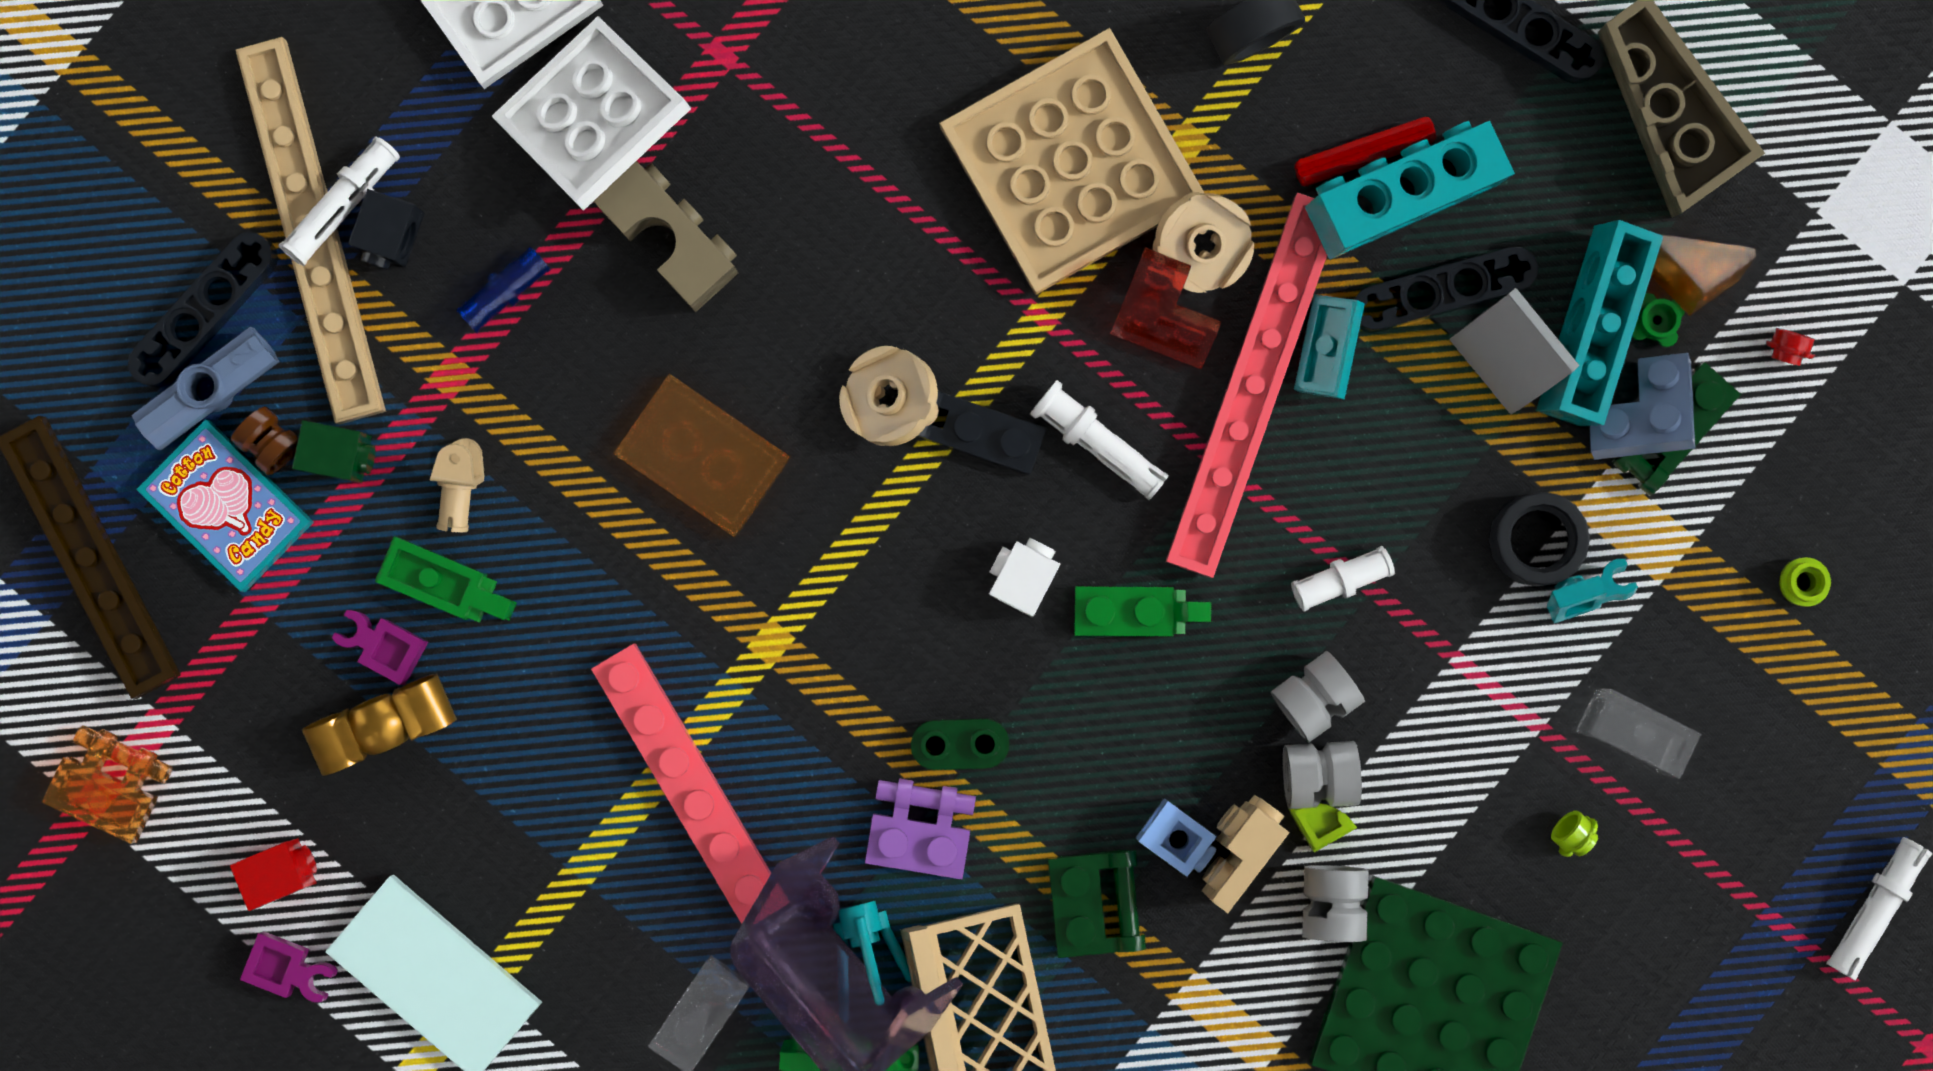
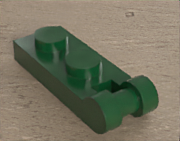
M1706 362L1700 363L1692 371L1695 446L1741 396L1740 392ZM1692 449L1655 453L1660 460L1654 466L1648 463L1642 455L1616 457L1612 463L1623 473L1629 471L1640 481L1638 487L1651 496L1661 488L1670 474Z

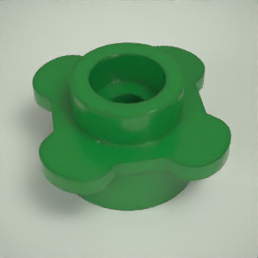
M1646 293L1632 337L1638 341L1645 338L1657 341L1661 347L1665 348L1674 345L1678 340L1676 331L1680 327L1681 318L1685 313L1682 303L1677 300L1656 299L1653 294ZM1654 316H1659L1661 318V323L1659 325L1654 324Z

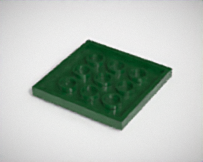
M1373 875L1368 888V898L1364 900L1362 908L1367 911V940L1349 943L1309 1060L1310 1064L1327 1071H1520L1563 943Z

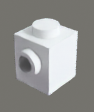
M1029 538L1026 545L1016 541L1012 551L1002 547L989 572L998 577L989 595L1033 617L1060 566V563L1052 560L1056 551Z

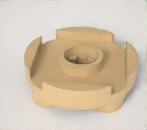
M1191 192L1175 202L1162 216L1156 230L1153 252L1163 272L1182 288L1196 293L1214 290L1219 287L1223 289L1234 284L1244 274L1252 260L1254 242L1251 241L1252 232L1249 227L1251 224L1242 208L1231 200L1214 193ZM1207 230H1212L1214 233L1210 240L1215 244L1214 249L1211 252L1203 250L1199 255H1196L1194 252L1196 248L1195 237L1198 233L1205 234Z
M880 346L859 356L849 369L852 374L848 378L846 387L843 385L841 387L839 395L840 409L845 422L855 433L879 446H896L912 440L926 426L931 425L938 415L939 410L936 403L938 389L931 368L915 354L897 347ZM887 385L898 390V397L890 407L886 404L880 405L879 399L885 396L884 387Z

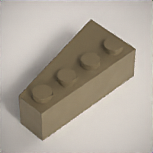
M1637 0L1608 21L1597 32L1671 217L1683 213L1765 154L1653 0Z

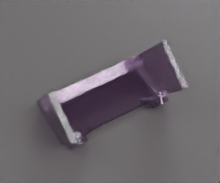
M832 836L777 863L731 942V958L737 971L821 1071H885L933 1029L963 983L955 977L927 994L916 987L906 986L897 991L892 997L881 985L884 1004L881 1006L875 1004L865 965L831 927L839 914V898L834 887L829 884L821 873L839 845L836 838Z

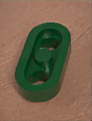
M991 719L928 721L917 728L911 740V751L915 760L921 766L930 770L992 768L1005 759L1009 750V737L1006 730L1001 724ZM987 734L994 739V748L989 753H981L976 749L975 741L980 735ZM939 736L944 740L945 749L941 754L933 755L926 749V741L930 737Z

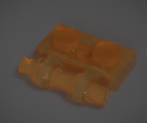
M82 725L77 730L73 743L88 749L83 762L70 756L63 757L42 803L130 844L136 843L158 799L157 796L142 790V785L147 777L164 784L169 779L173 767L157 760V754L143 747L138 751L118 742V736L104 729L97 732ZM107 759L128 768L123 781L101 771Z

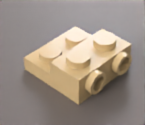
M1256 795L1249 802L1245 801L1240 808L1235 804L1232 805L1219 821L1216 828L1221 831V834L1216 840L1230 850L1231 853L1226 859L1218 856L1202 877L1207 883L1202 892L1226 913H1229L1290 833L1279 825L1285 816Z

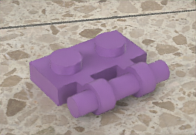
M899 778L898 783L879 780L876 800L894 802L893 816L873 814L865 863L963 879L970 829L954 827L951 824L953 812L973 816L976 796L957 793V788L943 786L942 790L913 786L914 781ZM910 805L939 810L937 824L908 819Z

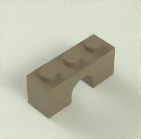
M636 161L593 202L629 241H632L641 231L651 226H664L674 232L676 238L675 250L671 257L657 270L687 304L697 312L738 274L735 266L731 263L737 255L718 234L710 240L700 230L698 225L704 220L685 199L678 204L674 202L665 192L671 184L652 163L643 168Z

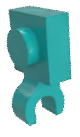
M1615 559L1605 566L1601 578L1598 575L1584 580L1582 575H1578L1559 582L1555 586L1556 590L1552 591L1547 603V609L1553 623L1555 624L1599 609L1602 603L1608 601L1626 600L1632 597L1638 588L1636 582L1621 586L1616 584L1612 578L1614 574L1625 571L1628 565L1626 559Z

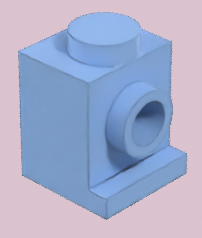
M1165 798L1136 836V839L1186 877H1188L1193 869L1200 873L1216 852V848L1211 845L1216 836ZM1176 830H1183L1187 834V842L1181 848H1174L1169 842L1170 835Z

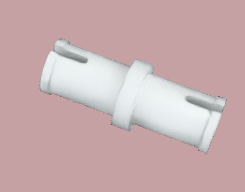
M1380 546L1376 550L1346 562L1342 559L1330 563L1329 569L1302 580H1296L1291 583V587L1299 607L1304 612L1313 606L1340 595L1345 599L1356 594V589L1387 576H1393L1395 571L1387 550Z

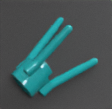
M876 901L837 910L840 923L833 924L837 938L839 1019L842 1024L849 1022L848 939H850L852 948L861 947L870 988L872 989L876 1005L881 1006L884 1004L881 981L871 943L880 941L878 931L881 932L906 981L911 982L906 956L890 927L887 912H878Z

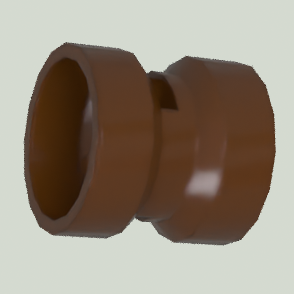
M264 406L254 411L237 427L231 437V441L241 451L250 452L256 458V466L269 476L284 467L295 456L299 437L293 431L281 428L278 425V417L268 407Z

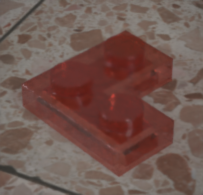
M1145 247L1111 334L1202 369L1218 333L1221 321L1177 305L1176 303L1188 277L1191 265Z

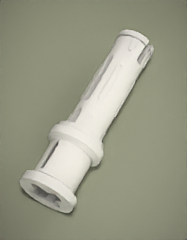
M1056 380L1031 411L1030 415L1035 419L1042 417L1063 434L1062 440L1067 444L1071 443L1073 446L1078 443L1123 480H1126L1135 487L1145 498L1150 500L1169 475L1151 464L1139 452L1108 430L1096 419L1097 414L1094 408L1091 406L1084 408L1062 390L1063 384Z

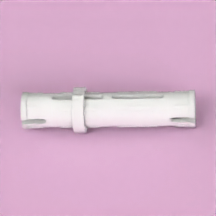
M375 136L371 144L350 167L343 166L337 173L338 181L310 210L291 234L279 244L282 251L299 265L305 266L315 251L337 229L354 207L364 199L367 189L373 190L372 187L394 162L399 160L400 156L396 150L386 141Z
M1903 837L1901 839V843L1882 874L1876 873L1872 879V882L1875 884L1826 964L1856 981L1864 963L1877 945L1903 900L1908 902L1913 893L1909 890L1921 869L1933 854L1932 852L1923 849V846L1908 838Z

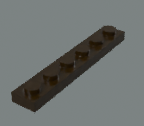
M37 416L1 435L0 448L131 699H138L181 676L47 417Z

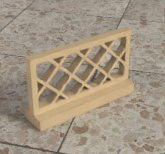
M1015 903L933 924L900 929L930 1071H966L964 1061L974 1067L972 1071H990L984 1066L999 1041L1021 1055L1012 1071H1022L1028 1060L1042 1068L1043 1071H1056L1020 904ZM1010 917L1014 936L1004 952L999 951L982 940L992 921ZM980 924L975 934L965 929V927ZM957 930L971 939L957 964L941 955L937 934ZM978 944L1000 958L985 983L963 969ZM1015 949H1017L1019 963L1010 958ZM1007 963L1022 972L1024 982L1014 1001L992 988ZM943 964L953 969L947 980ZM959 975L981 987L967 1013L952 1005L949 994ZM988 993L1010 1006L996 1031L974 1019ZM1026 997L1030 1012L1021 1007ZM1017 1012L1031 1019L1034 1028V1034L1024 1050L1003 1037ZM954 1013L963 1018L958 1028L956 1026ZM970 1023L992 1036L977 1062L964 1055L960 1045V1040ZM1036 1046H1038L1040 1060L1032 1056Z

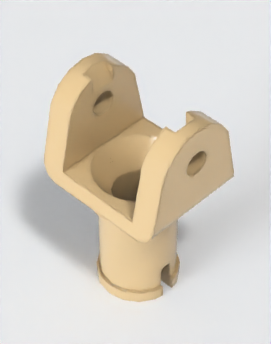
M461 438L443 447L438 452L430 477V481H436L437 485L442 486L439 519L436 527L442 531H448V527H452L451 532H468L471 489H476V486L484 481L483 456L479 444L472 439Z

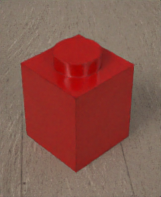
M298 838L283 842L230 865L248 911L316 884L313 875L317 872L314 856L306 845L301 846Z

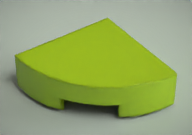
M1320 803L1317 808H1288L1313 852L1320 850L1357 828L1345 813L1324 803Z

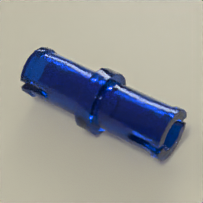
M529 246L522 255L498 275L495 272L487 277L489 283L461 307H457L456 311L478 333L485 324L509 304L512 307L520 302L517 297L546 272L551 271V269L539 254Z

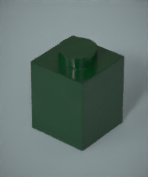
M302 420L292 469L363 483L364 473L369 474L375 461L376 449L374 445H370L372 436L360 431Z

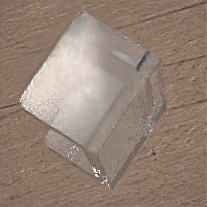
M1604 688L1596 689L1576 730L1577 733L1586 737L1596 738L1656 768V772L1664 776L1678 779L1681 778L1702 735L1613 689Z

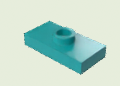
M1314 294L1294 386L1295 391L1345 400L1365 303L1353 299Z

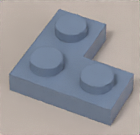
M1688 353L1638 359L1640 402L1610 405L1605 424L1590 426L1591 453L1594 460L1695 449L1692 371Z

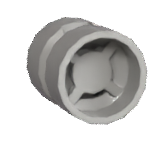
M1325 651L1304 667V677L1291 676L1270 692L1286 718L1308 743L1331 727L1332 716L1344 718L1365 702L1363 695L1352 678L1328 651Z
M1355 741L1327 742L1322 750H1317L1312 743L1285 745L1283 748V780L1288 808H1317L1321 800H1326L1331 807L1359 805L1362 795V778L1359 752Z
M1309 865L1304 867V895L1311 900V904L1303 908L1302 937L1334 942H1361L1367 940V911L1360 907V902L1368 898V869L1333 865Z

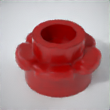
M1776 328L1772 341L1766 340V345L1774 348L1771 357L1789 364L1801 366L1803 357L1813 359L1815 354L1810 353L1815 339L1796 332Z

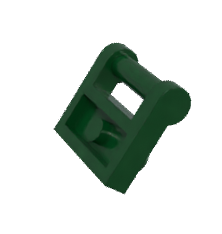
M1119 850L1048 858L1058 958L1146 950L1145 934L1140 933L1136 901L1133 866L1138 865L1136 850ZM1099 869H1114L1120 935H1105Z

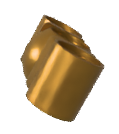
M432 674L395 689L392 695L383 694L355 706L351 711L346 709L322 718L304 727L302 732L322 776L365 760L367 754L377 755L403 744L409 737L412 741L418 737L438 731L457 719L438 675Z

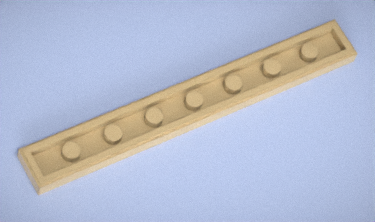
M283 37L236 49V54L285 238H287L310 210L324 197L327 189L288 43ZM336 229L315 251L305 266L299 265L294 260H292L333 418L335 423L340 425L384 413L386 409L340 237Z

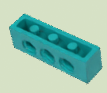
M1469 121L1463 122L1445 131L1442 134L1445 139L1444 141L1430 146L1428 139L1419 141L1402 150L1400 153L1403 158L1388 164L1384 157L1360 168L1358 172L1361 177L1346 183L1343 176H1339L1317 187L1318 196L1307 204L1305 209L1329 260L1497 187L1515 174L1491 122L1487 121L1472 128ZM1442 159L1449 160L1454 165L1456 177L1445 171ZM1400 177L1411 181L1415 189V195H1410L1403 190L1400 184ZM1358 195L1366 197L1371 202L1373 207L1372 214L1364 212L1359 207L1357 202Z
M1621 220L1594 226L1558 339L1579 366L1540 396L1536 409L1537 412L1577 426H1599L1605 424L1663 240L1662 235Z

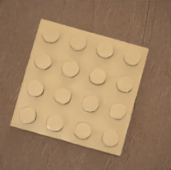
M1110 28L940 123L942 132L1035 295L1158 227L1165 212L1185 195L1191 192L1204 193Z

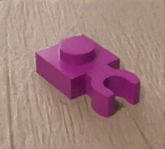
M346 610L344 616L356 622L357 633L352 638H348L340 633H334L332 636L334 642L346 648H363L364 650L357 661L358 663L399 685H406L428 641L383 618L380 619L376 628L373 629L370 619L365 614Z
M263 931L257 935L240 980L285 998L292 995L296 986L299 987L301 994L307 1000L323 1002L329 994L318 990L314 986V977L316 974H322L325 977L332 978L336 976L338 969L327 962H318L313 965L304 963L309 951L308 948Z

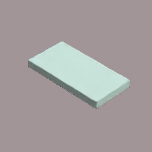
M395 875L388 877L326 950L330 957L463 1071H485L542 1003L540 999Z

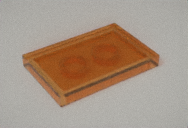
M670 373L613 453L735 538L791 458Z

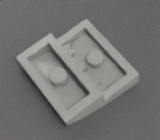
M1516 288L1449 339L1511 415L1563 380L1579 366Z

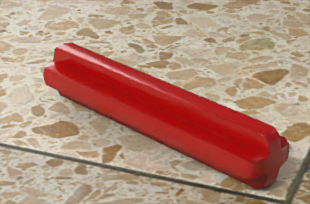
M1422 117L1299 159L1295 164L1297 179L1302 186H1309L1364 167L1384 157L1388 159L1400 155L1402 150L1419 141L1428 139L1429 144H1432L1436 139V130L1429 117Z

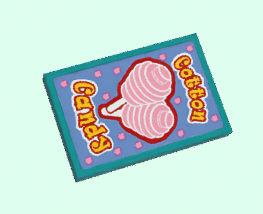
M206 419L136 489L240 592H246L314 523L210 420Z

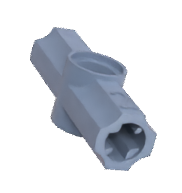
M249 327L201 364H193L185 368L179 374L177 382L131 415L135 421V426L156 449L162 450L210 413L226 409L237 393L280 361L268 342L255 328ZM211 376L214 381L213 394L208 399L201 401L197 394L198 385L204 378Z

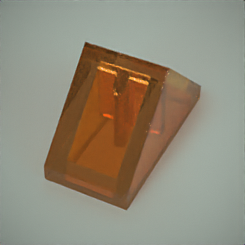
M1662 235L1663 240L1651 276L1691 316L1741 279L1755 259L1756 249Z

